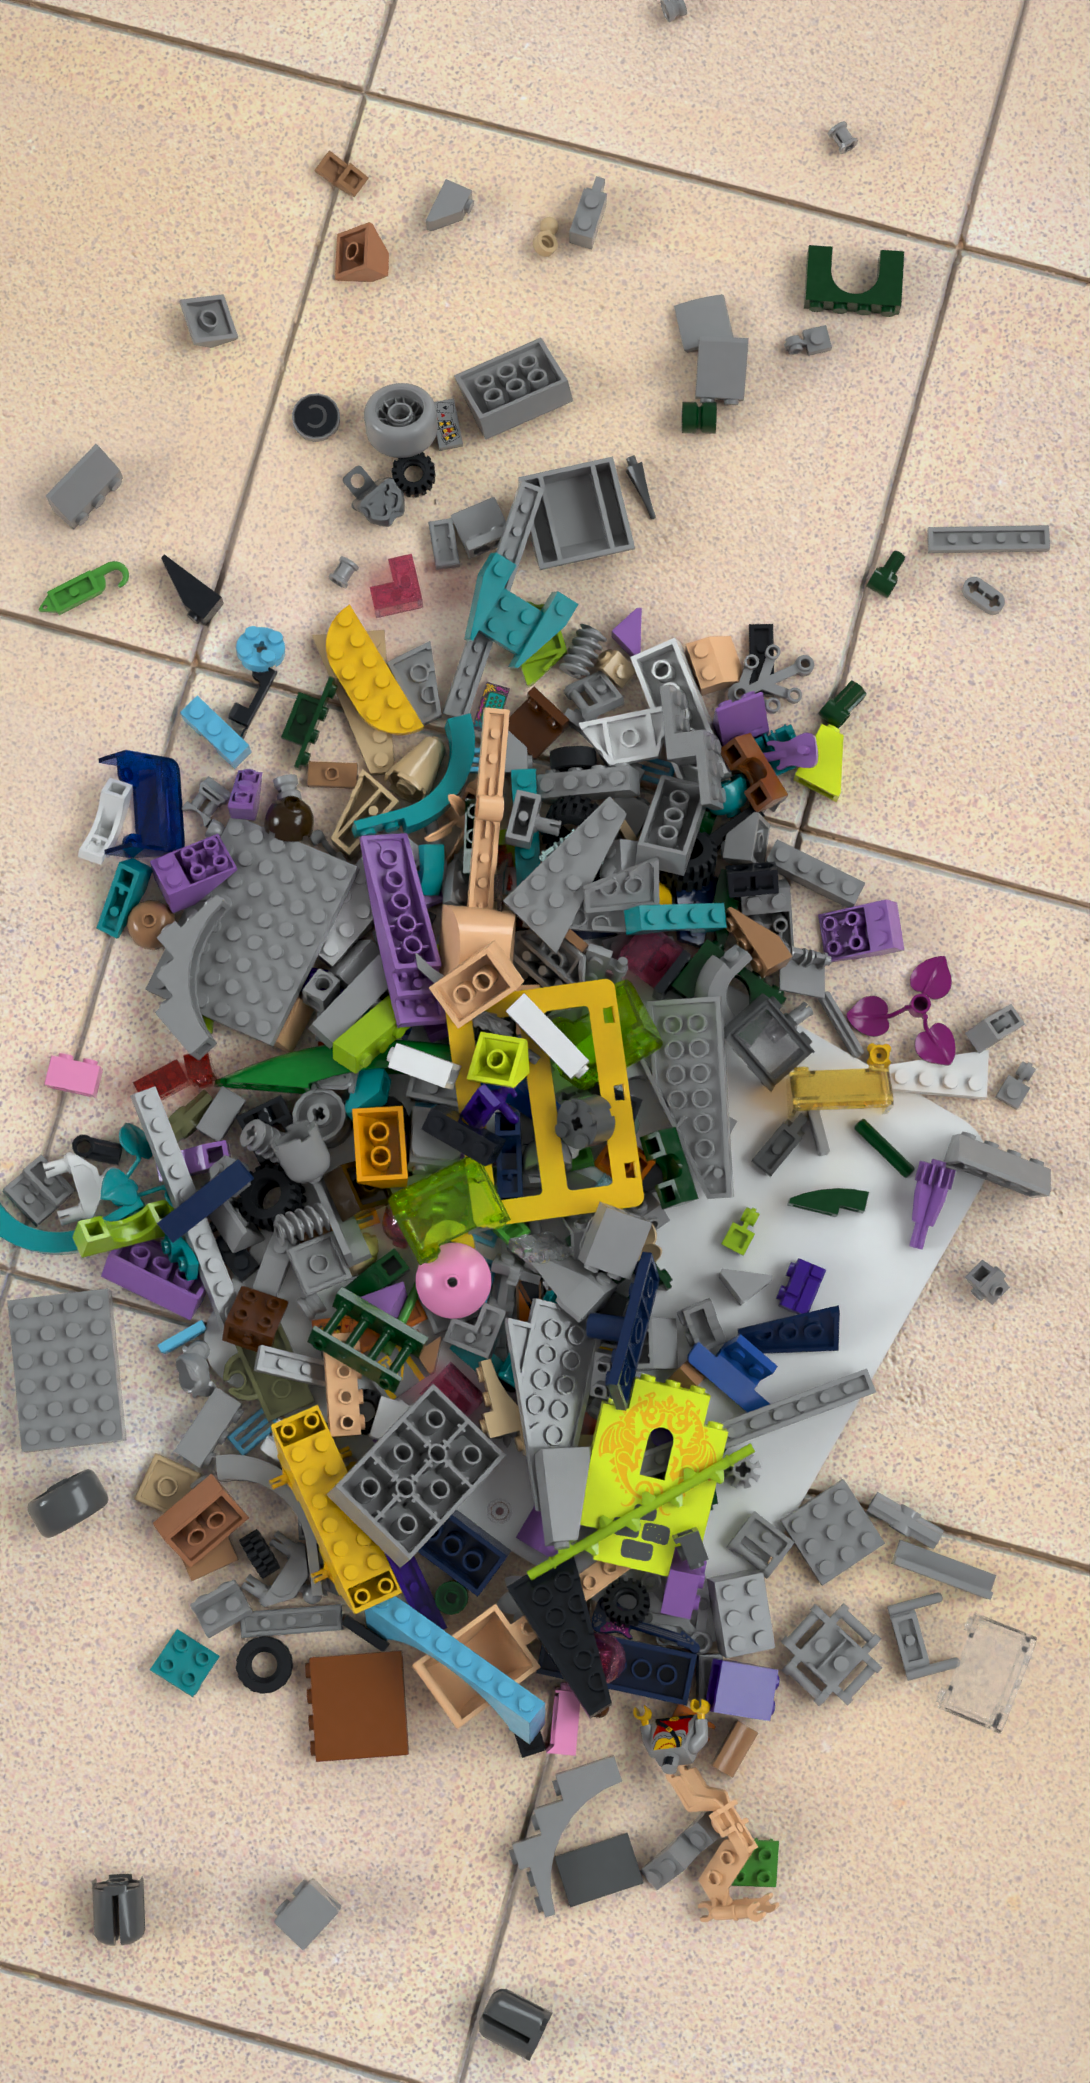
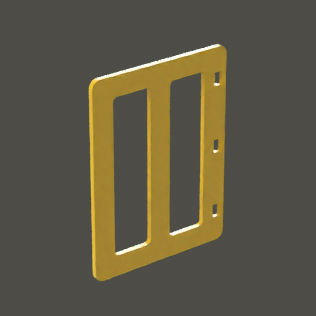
M600 979L514 991L485 1010L488 1013L497 1014L499 1018L510 1017L506 1010L524 993L544 1014L554 1010L587 1007L590 1014L600 1094L611 1106L609 1110L611 1116H615V1129L611 1138L607 1140L612 1183L608 1186L569 1190L567 1187L561 1137H558L555 1133L557 1107L550 1057L520 1028L521 1038L528 1041V1048L541 1057L535 1065L529 1061L530 1073L527 1075L542 1193L535 1196L498 1200L495 1192L492 1164L483 1166L465 1155L475 1224L485 1228L594 1213L600 1202L619 1209L641 1205L644 1200V1192L614 983L609 979ZM612 1007L614 1023H605L603 1009ZM446 1013L452 1063L462 1066L455 1083L459 1113H461L476 1090L481 1087L480 1082L467 1080L476 1048L473 1022L470 1020L460 1028H457ZM622 1084L624 1100L615 1101L614 1086ZM462 1117L461 1120L467 1125H469ZM633 1162L635 1178H626L624 1164Z

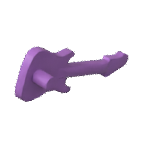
M812 733L800 734L786 742L768 741L767 745L775 747V751L763 753L768 762L780 760V765L777 766L778 770H783L788 766L813 768L818 763L817 741Z

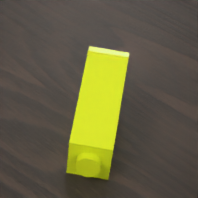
M821 724L815 736L818 748V763L813 768L799 767L793 780L837 802L841 794L844 735L833 725L828 724L825 726Z

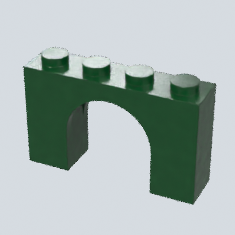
M808 246L804 309H809L812 312L832 310L837 314L857 312L859 315H870L871 313H877L884 317L899 315L902 305L904 251L880 250L876 284L864 293L852 294L840 289L832 278L833 247Z
M707 939L673 982L670 990L682 999L695 998L696 982L704 964L712 955L719 959L724 956L725 947L716 940L711 942ZM744 967L734 976L746 987L749 994V1005L762 993L769 998L774 996L782 1006L787 999L783 996L785 994L784 991H780L779 987L774 984L772 986L764 982L765 978L762 979L759 973H756L754 970L751 972ZM766 1009L737 1035L747 1048L750 1049L773 1019V1016Z

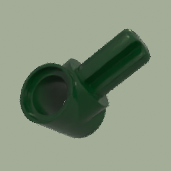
M893 551L884 567L876 568L866 587L888 598L898 581L896 573L903 564L905 556L899 551Z

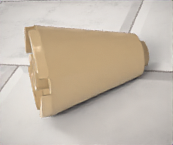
M435 736L426 737L391 767L384 775L385 783L387 780L391 783L389 787L391 791L409 803H413L414 800L421 801L431 792L446 752L444 742Z

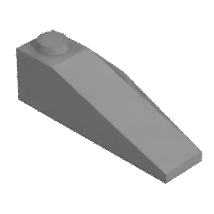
M530 1241L517 1250L530 1269L543 1277L545 1288L554 1291L557 1295L555 1301L578 1322L588 1318L590 1313H596L603 1309L618 1287L601 1270L598 1273L589 1271L584 1268L585 1264L581 1261L574 1260L572 1257L535 1241Z

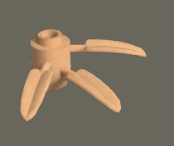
M454 794L448 795L451 807L446 811L445 817L449 819V823L424 838L427 842H433L451 833L454 825L463 829L455 846L446 857L447 865L454 859V854H457L464 844L465 802Z

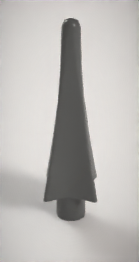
M635 455L626 458L629 466L626 467V473L644 502L650 518L655 519L656 515L649 496L643 463H638Z

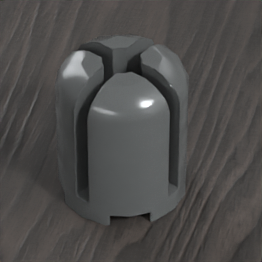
M132 1874L109 1875V1880L97 1883L95 1878L92 1881L94 1935L97 1940L105 1945L115 1946L116 1941L119 1939L120 1927L121 1945H130L138 1941L145 1932L143 1876L140 1880L132 1879Z
M499 1989L491 1995L479 2020V2032L484 2038L530 2061L553 2012L508 1989Z

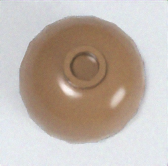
M147 900L140 902L132 909L128 916L127 928L130 937L136 945L148 950H157L163 947V945L156 937L161 934L162 929L166 925L176 921L174 913L164 903Z

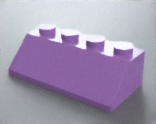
M154 1239L112 1250L107 1257L101 1277L188 1320L192 1319L206 1295L199 1272L197 1279L187 1281L184 1271L181 1272L178 1262L170 1263L168 1254H164L162 1251L161 1243Z

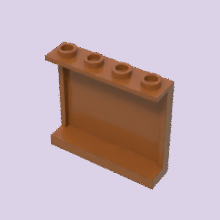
M402 1650L309 1658L310 1663H305L306 1678H311V1689H307V1703L312 1704L313 1714L308 1715L309 1730H314V1741H310L311 1756L316 1757V1762L409 1754Z

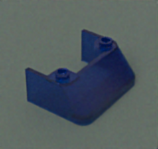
M123 750L98 758L99 763L117 766L119 780L133 785L136 834L126 835L122 840V845L105 849V855L126 858L157 857L185 847L181 777L178 763L173 758L130 750Z

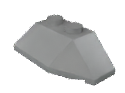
M531 929L515 933L513 960L542 987L585 982L586 955L566 938H564L557 954H555Z

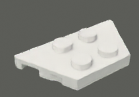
M662 706L579 723L580 729L610 767H615L614 764L616 763L632 764L659 758L665 739Z

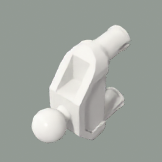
M72 1152L66 1153L64 1158L42 1163L44 1171L49 1170L45 1172L47 1179L66 1172L72 1174L78 1192L79 1205L57 1211L59 1218L69 1215V1217L59 1219L61 1226L93 1218L101 1201L103 1178L108 1170L116 1167H109L102 1175H99L97 1167Z

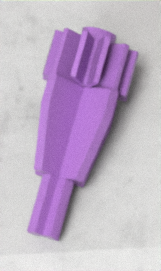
M932 1159L931 1163L919 1162L915 1177L917 1184L914 1192L912 1220L915 1222L909 1245L911 1247L923 1250L929 1226H934L945 1203L948 1189L951 1190L956 1170L947 1168L946 1162Z

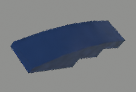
M237 1159L157 1224L174 1243L251 1182L254 1177L241 1161Z

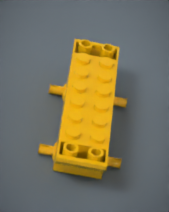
M318 1405L272 1424L271 1430L278 1452L277 1457L282 1466V1475L270 1479L269 1483L270 1485L273 1484L271 1486L273 1490L287 1484L292 1489L297 1502L299 1501L319 1545L318 1549L324 1562L323 1569L311 1573V1578H315L313 1579L314 1584L329 1578L334 1583L338 1594L343 1597L354 1615L401 1594L402 1591L384 1551L326 1495L348 1472L342 1459L352 1456V1452L349 1451V1446L340 1450L337 1449Z

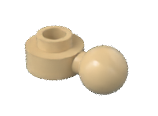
M553 217L542 219L540 222L541 232L533 239L534 250L543 257L551 256L558 248V242L554 234L557 233L559 224Z

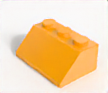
M403 1106L352 1109L357 1183L378 1188L407 1187L408 1173Z

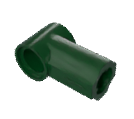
M851 680L835 698H831L822 707L818 714L830 725L839 729L849 718L852 710L866 697L867 693L862 686Z

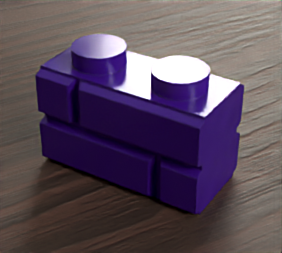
M800 1258L797 1259L796 1263L791 1262L785 1275L790 1277L786 1286L781 1285L776 1299L780 1300L778 1306L797 1315L809 1312L826 1270Z

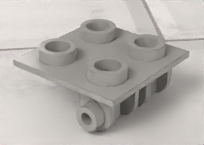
M791 945L786 946L792 958L785 967L779 970V990L825 999V966L830 965L831 956H828L826 952L821 953L811 949H801Z

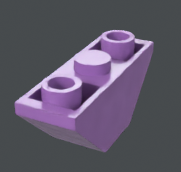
M253 769L238 770L228 802L231 818L256 820L259 810L263 772H256Z

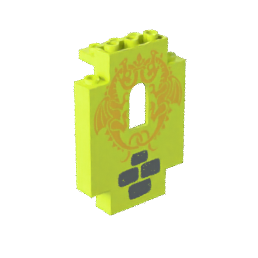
M641 1373L640 1377L635 1376L626 1411L616 1410L613 1399L609 1398L608 1401L602 1400L591 1445V1457L580 1525L599 1530L601 1516L604 1515L612 1521L619 1519L642 1505L643 1492L647 1491L657 1497L683 1482L685 1468L688 1467L699 1473L722 1460L729 1432L723 1428L724 1424L708 1421V1425L704 1424L711 1397L708 1393H705L706 1388L691 1385L690 1389L680 1387L681 1383L678 1381L666 1379L665 1383L655 1381V1376ZM659 1427L668 1429L673 1435V1444L664 1480L640 1474L648 1437L654 1429ZM709 1478L683 1493V1506L679 1508L667 1502L641 1517L640 1531L635 1532L628 1527H624L599 1541V1552L596 1556L592 1555L593 1560L668 1577L675 1547L681 1546L680 1543L675 1544L672 1535L697 1527L703 1542L717 1482Z

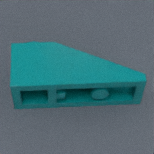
M134 858L119 862L96 927L97 929L116 939L120 937L128 923L130 912L140 902L147 889L152 874L150 866Z

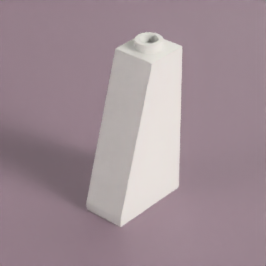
M525 993L506 1010L507 1014L571 1080L575 1076L578 1079L581 1078L589 1070L586 1066L589 1060Z

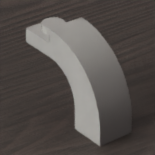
M736 944L728 949L720 959L712 955L700 971L695 986V998L722 996L724 1027L736 1017L726 1002L728 985L734 976L753 959L747 951Z

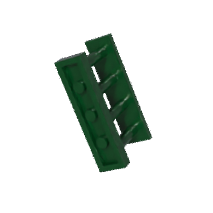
M341 1287L332 1305L337 1310L323 1330L314 1325L307 1342L315 1349L327 1353L376 1382L382 1389L389 1390L395 1394L403 1378L397 1373L410 1354L419 1358L429 1337ZM347 1315L356 1320L358 1324L345 1343L333 1337L332 1334L344 1316ZM369 1328L380 1336L367 1356L355 1350L354 1346L365 1330ZM388 1341H391L402 1349L389 1369L377 1363L376 1359Z

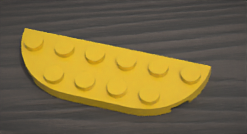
M349 604L337 614L329 627L326 637V653L333 673L361 718L378 731L401 736L414 734L425 729Z

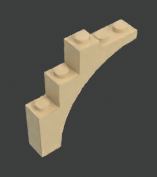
M491 1359L478 1362L479 1367L476 1368V1374L479 1383L483 1382L485 1392L482 1393L485 1407H490V1412L481 1414L482 1419L479 1420L480 1430L488 1438L517 1431L518 1436L514 1437L517 1451H522L523 1456H525L526 1449L519 1407L510 1398L497 1378ZM580 1435L578 1447L591 1446L594 1435Z

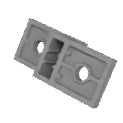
M670 684L660 686L667 760L680 766L697 764L701 805L714 811L724 809L723 802H726L725 789L721 788V778H723L724 772L718 758V754L721 753L720 740L704 729L690 731L689 720L685 717V709L688 708L686 695Z

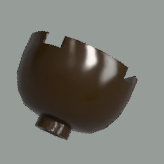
M287 796L276 800L270 805L266 813L264 828L268 834L269 830L275 833L274 838L278 840L299 842L303 840V836L308 835V838L311 837L314 828V816L310 806L296 796Z

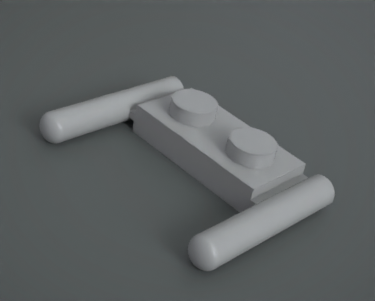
M939 1592L887 1606L908 1681L958 1668L961 1665V1661L957 1657L933 1664L929 1663L915 1609L942 1602L943 1597Z

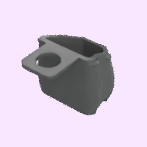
M361 466L354 467L343 477V483L356 497L352 502V508L362 513L370 523L389 527L397 517L403 516L405 512L404 494L398 488L393 478L386 477L374 482ZM354 474H361L364 477L365 482L361 488H355L351 484V478Z

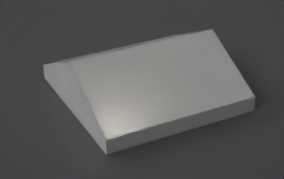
M224 294L181 299L179 301L194 345L213 348L238 339Z

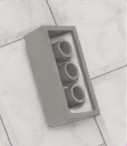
M968 1132L952 1136L944 1159L946 1165L1031 1198L1047 1197L1050 1195L1051 1169L1044 1167V1162L1034 1158H1030V1160L1021 1158L1022 1154L1014 1150L1007 1149V1152L998 1149L999 1145L991 1141L985 1140L982 1143L975 1140L976 1136Z

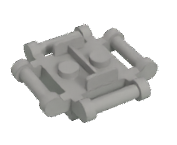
M844 1603L831 1617L814 1604L810 1609L811 1613L788 1637L785 1636L781 1640V1643L795 1655L785 1665L782 1672L796 1680L814 1698L813 1701L818 1706L823 1704L832 1692L846 1705H849L853 1701L852 1697L875 1672L878 1673L882 1669L868 1654L879 1643L881 1638L876 1633L873 1635L848 1611L849 1607ZM842 1618L866 1641L862 1648L836 1624L839 1619ZM820 1619L823 1624L799 1649L795 1644ZM863 1660L867 1666L843 1691L839 1684ZM800 1662L826 1685L822 1691L796 1667Z

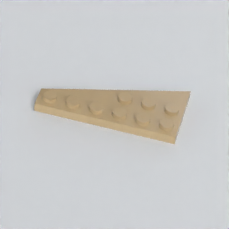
M385 630L366 631L387 664ZM327 634L312 635L328 675L334 677L335 685H338L337 697L370 775H385L395 765L392 734L372 728L361 718L330 667L326 653Z

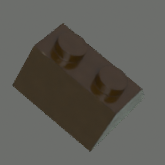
M356 1161L342 1164L323 1176L342 1222L362 1217L396 1201L390 1188H378L357 1183Z

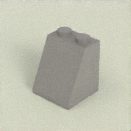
M699 337L695 399H700V403L724 400L725 405H738L739 401L744 400L749 338Z

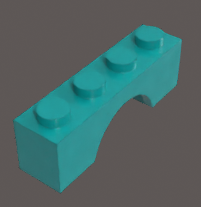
M724 903L639 905L624 910L627 935H643L679 930L690 931V933H705L727 928Z

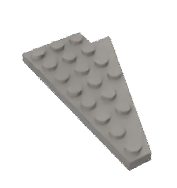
M722 996L647 1001L648 1026L626 1028V1033L672 1128L676 1127L682 1148L706 1198H733Z
M533 1298L528 1322L505 1318V1327L535 1510L541 1512L534 1454L542 1449L578 1447L591 1388L595 1351L600 1347L601 1340L587 1337L586 1326L588 1318L578 1322L562 1309L559 1304Z

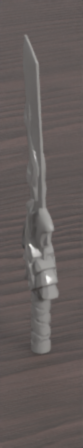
M416 953L418 969L433 983L444 976L434 970ZM484 1011L472 1019L474 1027L480 1026L482 1030H489L493 1034L513 1037L512 1034L514 1032L507 1027L510 1022L497 1017L495 1013ZM528 1048L529 1061L535 1065L541 1057Z

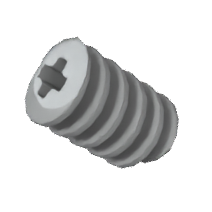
M580 624L582 629H578L576 631L577 637L572 639L574 646L568 648L569 654H566L563 658L565 663H561L559 666L563 672L577 679H581L582 675H590L585 667H594V664L589 659H598V655L593 651L594 649L602 650V646L598 644V641L606 642L607 640L601 632L586 624Z
M259 1119L250 1121L242 1130L240 1136L241 1146H247L248 1150L255 1151L257 1155H262L263 1158L270 1159L272 1163H277V1165L281 1166L270 1146V1140L276 1133L279 1137L284 1133L276 1128H272L269 1124H265Z
M315 1203L313 1208L308 1205L304 1207V1210L298 1208L294 1213L288 1211L285 1213V1216L278 1214L274 1221V1231L282 1247L285 1246V1238L293 1244L294 1235H297L299 1240L303 1241L304 1232L307 1233L309 1238H313L314 1229L318 1235L323 1234L322 1227L330 1231L329 1218L321 1203Z

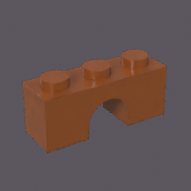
M751 733L735 737L721 748L720 754L730 771L739 770L748 778L750 787L744 791V794L756 812L772 808L788 796L787 791Z

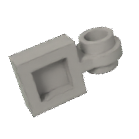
M826 325L803 330L804 340L800 339L798 335L786 338V343L784 344L785 350L790 355L802 352L804 347H806L808 356L831 351L832 349Z
M1023 1061L1015 1073L1019 1078L1016 1080L1009 1075L995 1098L1017 1110L1030 1087L1022 1082L1024 1079L1029 1081L1036 1070L1032 1067L1033 1064Z

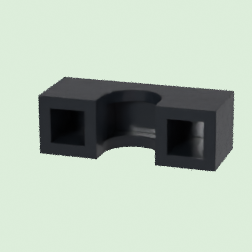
M443 1103L431 1107L421 1128L423 1131L483 1166L496 1162L506 1142L505 1139L486 1128L477 1129L467 1125L461 1120L462 1114Z

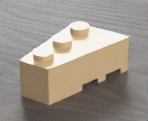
M364 769L360 773L358 782L350 795L349 802L331 838L333 845L350 860L361 851L360 837L354 838L352 832L354 821L400 808L399 800Z

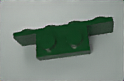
M329 676L320 700L300 692L297 695L281 736L284 740L302 746L294 765L295 770L301 771L302 766L306 767L311 757V753H308L311 743L316 744L320 731L317 730L320 721H325L329 708L326 707L329 698H334L338 685H335L334 677Z

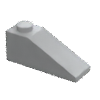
M275 1231L273 1232L252 1289L275 1297L278 1296L291 1264L286 1250L299 1245L298 1239L294 1238V1243L291 1244L285 1238V1246L282 1247L277 1240Z

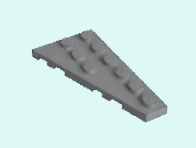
M610 796L503 900V903L555 954H557L584 901L583 886L593 883L627 816V813Z

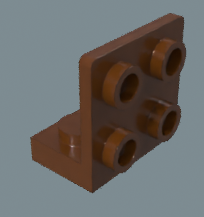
M534 686L527 693V700L509 717L508 731L527 747V753L536 760L569 727V719Z
M241 1286L225 1321L222 1341L255 1352L258 1351V1346L260 1345L273 1348L277 1329L289 1302L258 1290Z

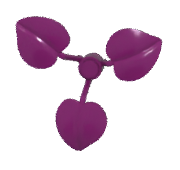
M946 957L930 958L913 970L910 976V986L913 990L922 993L915 995L909 1005H905L903 1008L887 1014L888 1005L883 999L877 996H866L860 999L847 1012L846 1017L849 1023L858 1032L876 1037L888 1031V1019L909 1011L913 1017L923 1019L925 1031L917 1035L914 1046L918 1056L928 1063L951 1065L956 1051L954 1036L951 1030L942 1023H935L929 1029L928 1015L926 1014L931 1007L930 999L937 1000L943 998L951 989L952 979Z

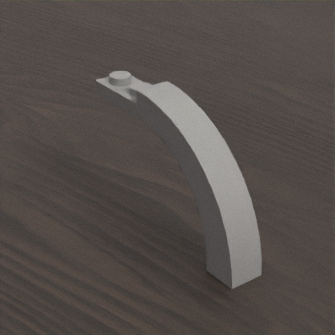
M232 1454L215 1455L218 1481L221 1482L249 1481L273 1490L271 1488L273 1484L270 1485L269 1480L282 1475V1468L254 1457ZM285 1484L273 1491L290 1505L302 1525L307 1545L311 1578V1573L324 1568L323 1558L300 1502H297L292 1489ZM311 1578L312 1595L314 1597L328 1596L327 1590L330 1589V1579L326 1578L314 1584L313 1579L315 1578Z

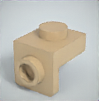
M612 649L603 651L598 656L597 662L594 665L596 670L602 671L617 688L621 689L636 673L631 663L619 651Z

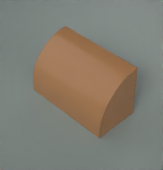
M736 1719L712 1760L711 1765L733 1778L757 1737L758 1732Z

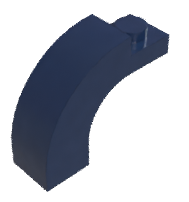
M520 1111L514 1112L520 1118ZM494 1112L495 1134L506 1140L497 1158L498 1200L523 1197L521 1122L519 1120L518 1123L513 1124L501 1112Z

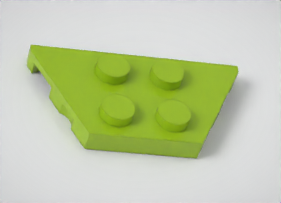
M528 602L540 611L544 606V604L536 605L532 602ZM561 630L521 665L527 688L533 686L567 654Z

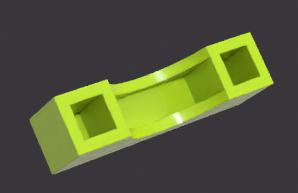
M164 1199L148 1203L138 1213L123 1220L106 1221L102 1216L81 1220L77 1223L73 1240L81 1257L84 1258L165 1237V1233L157 1223L172 1212L174 1208Z

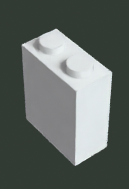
M396 1043L395 1047H391L387 1056L389 1068L452 1090L462 1067L461 1065Z

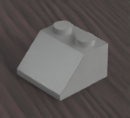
M615 840L603 861L604 864L599 869L600 879L635 866L638 841Z

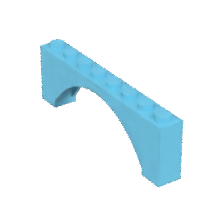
M395 1596L365 1610L367 1628L385 1641L390 1639L408 1644L446 1666L481 1695L504 1720L509 1730L528 1744L533 1741L545 1725V1702Z

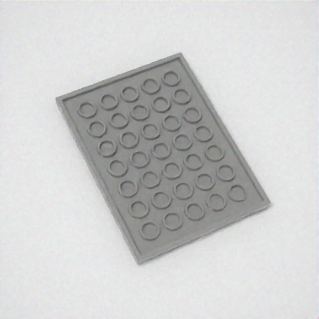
M230 817L220 838L234 861L237 871L198 903L185 908L178 924L183 926L189 916L196 914L203 908L204 903L208 899L215 897L217 894L230 905L231 909L218 922L209 936L200 958L197 973V997L200 1012L206 1018L274 1047L360 869L353 864L298 841L287 842L274 838L275 833L269 830L268 834L264 827L248 820ZM166 948L145 990L161 998L169 999L173 995L156 976L166 962L174 959Z

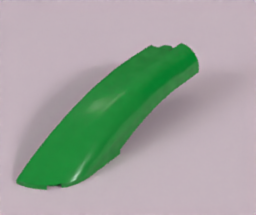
M395 1040L384 1053L377 1055L369 1066L362 1068L360 1071L385 1069L388 1075H408L388 1067L389 1061H387V1056L391 1047H395L396 1043L452 1062L450 1044ZM326 1045L286 1053L252 1064L215 1080L214 1087L224 1086L225 1088L304 1094L311 1090L312 1083L352 1073V1071L333 1059V1046L329 1049Z

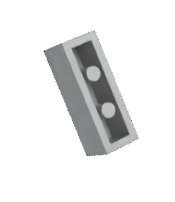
M216 1387L174 1451L199 1468H202L204 1465L208 1467L216 1455L213 1451L218 1443L223 1445L230 1432L227 1429L231 1423L234 1422L236 1424L243 1415L244 1411L241 1408L244 1404Z

